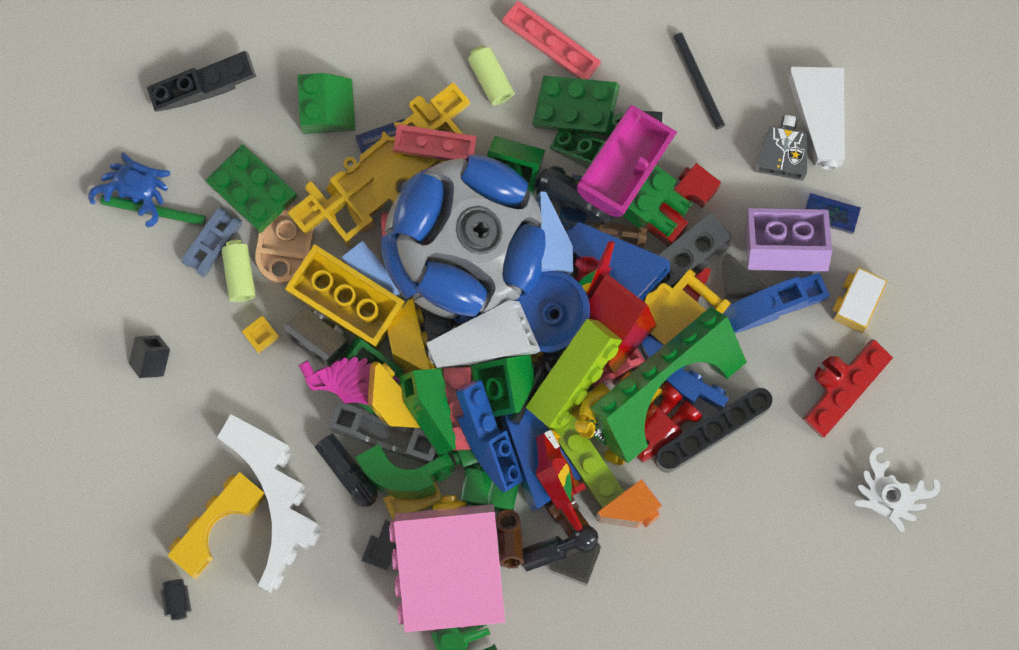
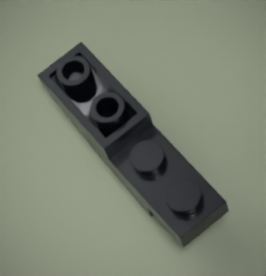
M242 51L201 69L191 68L147 86L154 111L158 112L197 103L236 89L235 85L255 78L256 74L249 53Z

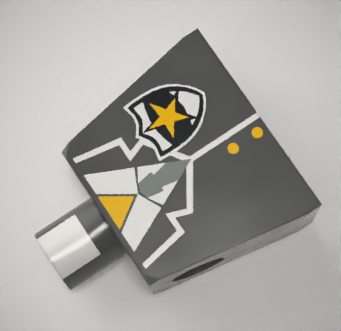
M783 115L780 127L770 126L754 172L804 180L807 174V133L796 131L798 118Z

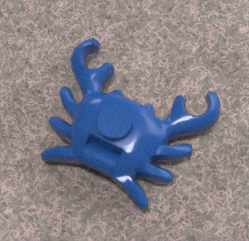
M123 152L121 153V158L126 165L119 163L110 164V168L115 170V172H108L102 175L101 180L112 181L91 188L88 193L89 202L94 205L96 203L94 197L98 193L104 194V201L109 202L112 192L117 190L120 198L128 197L132 199L133 203L143 201V205L138 210V215L152 214V218L145 222V226L148 228L153 227L158 222L159 214L152 202V198L155 197L160 205L164 202L161 193L156 187L163 191L168 190L167 185L157 179V177H168L171 173L168 170L153 169L140 164Z

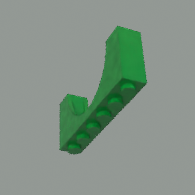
M712 307L708 308L590 407L613 454L629 463L648 447L645 438V419L648 407L658 388L675 371L692 363L707 362L710 369L728 379L747 363L726 315Z

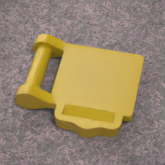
M691 269L685 273L673 289L663 283L646 296L645 303L649 306L657 325L650 334L663 345L667 344L706 311L705 308L682 290L687 284L722 314L731 304L726 298L722 300L694 276L696 273Z

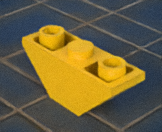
M413 299L406 302L387 329L393 358L397 366L408 372L435 369V365L430 361L425 347H428L426 343L429 342L427 332H421L420 324L425 323L421 308L416 309Z
M373 362L370 365L367 404L386 425L420 428L404 404L401 384L398 385L392 378L395 376V373L386 363L381 365L378 362Z

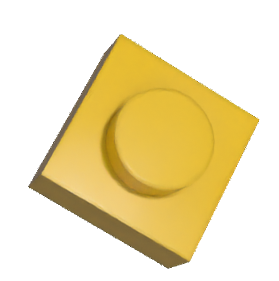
M263 315L241 331L258 354L280 338Z

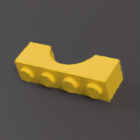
M240 472L236 476L232 474L223 484L225 489L218 497L214 495L205 505L207 510L203 515L193 518L187 526L189 531L183 538H176L169 547L171 552L167 556L194 579L213 560L209 549V534L215 523L230 514H242L250 517L266 498L265 493Z

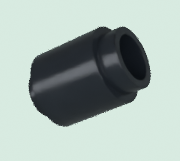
M184 579L163 582V589L160 590L164 616H170L171 621L187 618V613L191 612L192 609L188 586L184 585Z

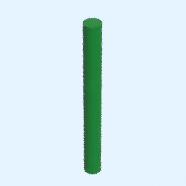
M103 194L100 204L138 212L143 202L133 203L132 200L111 196L109 202L104 201ZM155 205L159 217L201 226L205 225V215Z

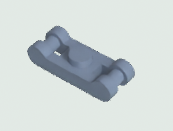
M222 207L216 210L181 261L185 266L195 268L202 277L209 273L212 265L222 252L221 248L226 246V242L231 240L243 224V221L239 218L229 216L227 214L228 211ZM221 223L227 226L224 232L217 228ZM200 251L207 254L203 261L197 258Z

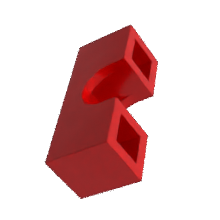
M696 163L691 169L689 167L685 168L678 178L681 182L674 190L688 201H692L701 208H704L719 190L721 181ZM663 203L659 211L678 223L677 227L673 229V233L668 238L650 223L646 224V229L669 247L684 233L689 222L666 203Z

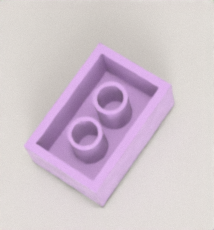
M748 208L745 226L748 270H829L832 242L828 210Z

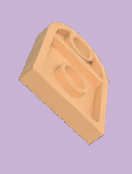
M289 205L258 236L255 254L257 267L266 279L277 284H288L312 248L315 228L304 235L287 213L296 205ZM279 263L287 265V273L283 276L274 275L273 268Z

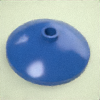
M558 271L542 272L538 283L527 296H521L520 294V297L515 300L520 302L541 350L540 352L553 353L566 349L590 316L589 299L582 285L573 277ZM555 311H559V317L557 319H553V313Z

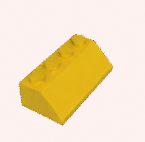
M315 244L285 288L289 295L311 309H315L324 317L355 337L362 339L377 351L388 336V327L405 303L404 300Z

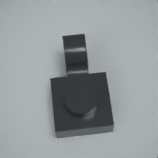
M385 520L379 538L370 536L361 561L388 571L396 544L390 542V521Z

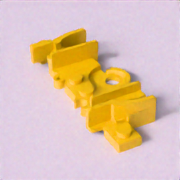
M453 82L432 98L429 104L422 96L414 98L409 103L413 114L402 123L394 122V126L396 129L397 124L463 134L452 119L470 105V101ZM383 131L382 138L360 155L358 163L355 158L347 157L343 162L347 172L339 171L329 179V185L326 190L332 196L327 200L313 182L310 181L305 187L309 196L287 213L304 235L326 219L346 247L349 248L352 245L350 240L360 231L365 233L368 229L375 227L370 216L381 209L387 201L391 200L394 203L400 194L397 191V184L400 181L408 180L420 171L445 162V160L393 153L395 136L390 137ZM345 206L348 207L349 213L356 224V227L347 234L335 217V214Z

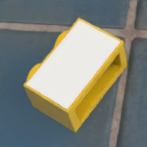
M859 267L854 274L849 272L843 284V287L847 289L844 297L838 296L832 308V311L836 312L833 320L863 333L888 280Z

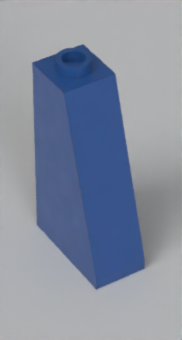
M578 222L574 227H569L566 230L573 245V259L575 261L583 256L595 257L600 261L607 243L613 241L615 244L609 267H611L609 276L642 301L671 271L670 261L666 258Z
M527 409L519 425L509 421L512 414L501 415L498 418L502 429L508 433L523 477L521 485L531 511H534L551 500L536 476L539 460L536 437L549 430L540 419ZM560 448L561 453L570 465L573 477L576 480L581 479V476Z

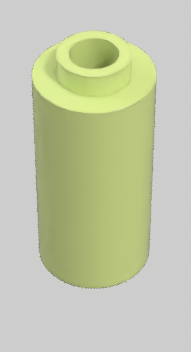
M483 45L474 48L470 52L471 56L468 58V62L491 105L496 106L512 98L515 92L490 47L485 48Z
M241 240L228 241L226 246L221 248L229 301L243 302L252 300L256 297L248 245L242 244Z

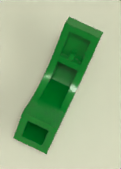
M379 444L355 457L366 477L379 491L398 499L412 500L431 496L437 493L433 483L446 480L456 470L448 453L417 469L406 470L398 468L388 460Z

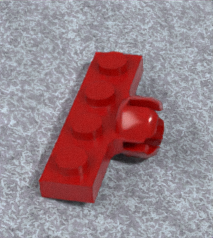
M871 339L850 364H846L838 356H830L822 362L825 368L822 370L818 366L814 373L815 379L823 386L824 393L802 419L820 437L825 438L893 357L876 340Z

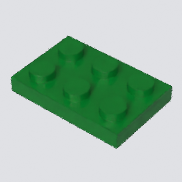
M543 75L532 125L540 129L609 136L620 85L617 82Z
M243 144L205 180L220 197L260 234L298 197L294 190Z

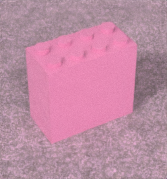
M494 504L396 513L394 521H390L389 532L390 541L396 542V548L393 549L392 553L393 570L399 569V576H395L396 597H401L402 603H398L397 612L399 625L404 624L405 632L505 623Z

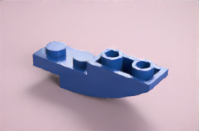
M820 273L801 279L798 276L729 305L723 314L728 317L736 334L778 320L781 315L826 301L830 294Z
M651 334L640 344L646 359H649L664 346ZM686 366L675 371L664 381V383L667 382L674 387L683 397L684 401L686 400L694 405L697 398H700L716 409L722 410L729 399L725 396L726 392L722 388L714 384L710 387L702 382L703 378L692 370L684 371Z
M473 381L456 391L463 412L457 419L471 450L484 471L502 492H506L522 482L523 477L507 431L498 430L482 381Z

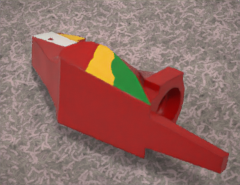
M613 241L607 243L600 261L595 257L583 256L576 260L575 266L578 267V273L574 279L582 285L589 300L603 278L610 274L611 267H609L615 244Z
M549 430L536 437L539 458L536 476L556 508H561L575 530L579 531L583 527L571 504V497L586 489L583 482L580 483L573 477L570 465L560 450L558 439L561 437L557 432Z

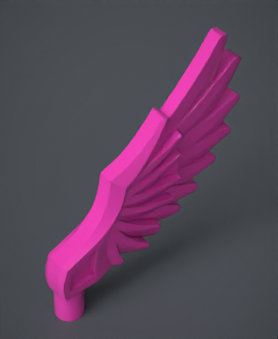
M356 357L351 358L349 361L347 358H343L341 361L336 360L330 367L325 366L316 371H313L308 360L298 365L304 375L305 383L312 391L326 390L333 392L345 404L355 402L368 405L369 373L372 363L366 364L368 360L365 357L359 361ZM392 377L395 382L399 381L398 377Z

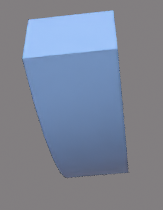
M363 241L342 256L345 264L404 300V305L409 300L408 298L405 299L398 291L385 267Z

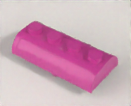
M631 104L577 185L578 193L584 200L601 211L615 217L623 216L677 134V131Z

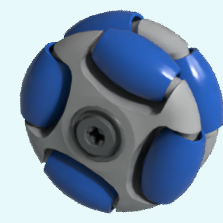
M468 155L465 160L458 158L439 163L420 171L402 185L401 193L389 211L385 226L387 235L381 238L384 265L391 281L405 299L413 297L416 304L433 314L450 319L453 318L457 323H466L508 300H517L520 294L521 296H527L538 283L542 274L541 260L545 252L546 237L544 230L540 228V224H543L541 209L531 191L527 190L528 183L508 165L479 155Z

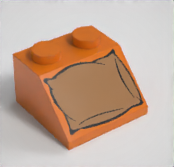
M641 479L598 511L596 519L599 523L638 528L643 524L646 528L658 519L660 515L658 512L662 505Z

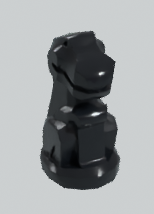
M554 165L549 169L545 168L539 174L535 187L538 188L537 195L540 192H546L550 201L561 208L568 210L571 207L576 210H582L586 212L585 216L597 224L601 223L603 225L605 222L609 223L613 216L591 205L580 196L577 191V185L580 181L566 175L564 168Z

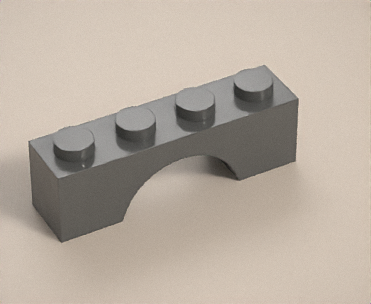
M337 401L328 426L331 432L372 446L379 444L384 450L425 464L436 459L437 452L422 429L389 426L384 424L379 417L363 409Z

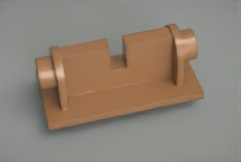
M607 222L603 225L601 223H594V229L642 249L645 247L646 228L639 229L634 226Z

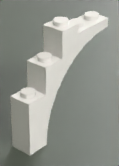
M230 414L217 438L220 442L237 452L250 465L261 482L269 503L272 520V543L267 566L258 586L271 593L273 588L277 590L285 577L281 573L286 564L291 565L298 554V551L295 550L297 545L305 550L308 549L309 545L314 547L321 534L318 531L320 526L318 523L293 510L294 506H300L306 493L303 492L305 487L302 483L278 471L279 467H285L291 456L288 453L289 446Z

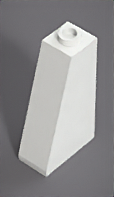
M791 67L788 81L804 132L807 133V142L814 165L822 166L824 170H835L838 166L841 167L845 160L844 68Z
M508 300L426 343L429 348V359L437 368H454L535 354L541 351L520 302Z

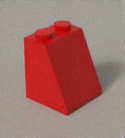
M607 274L589 300V319L600 321L622 339L615 357L608 360L603 367V371L607 368L612 373H615L657 325L649 306Z

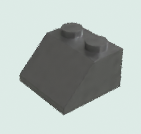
M304 308L285 324L283 330L289 340L324 366L330 367L350 345L348 339H346L348 334L336 325L333 328L325 323L326 318L315 309L310 312Z

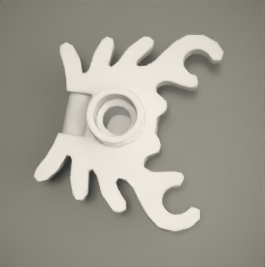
M879 447L874 449L869 455V463L874 472L875 479L872 480L869 471L866 470L863 473L864 480L870 490L863 485L858 486L859 491L869 501L857 500L855 506L874 510L890 520L902 533L905 531V528L899 517L907 521H916V516L907 511L917 512L924 510L926 504H914V502L935 497L940 491V483L935 479L933 481V490L926 491L924 489V482L920 480L916 490L911 492L909 484H901L896 481L893 475L885 477L884 471L889 467L890 461H885L884 463L877 462L876 455L883 453L884 450Z

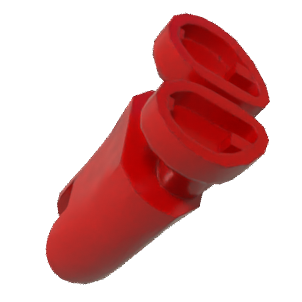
M667 382L661 386L662 401L656 406L651 403L647 410L645 438L650 443L636 457L642 463L654 457L664 445L680 436L683 431L679 427L683 423L699 422L703 418L701 413L686 400L681 404L677 412L669 418L667 414L683 400V397Z

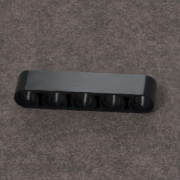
M756 388L664 445L656 456V465L659 470L665 473L677 470L764 415L773 402L771 393L767 389ZM755 396L763 397L766 401V406L763 408L756 407L752 402V398ZM733 410L740 411L744 416L743 421L734 422L730 418V412ZM711 424L718 425L721 434L717 437L709 435L707 426ZM688 438L695 439L698 443V449L695 451L687 450L684 446V441ZM671 453L675 456L676 462L673 465H665L661 460V455Z

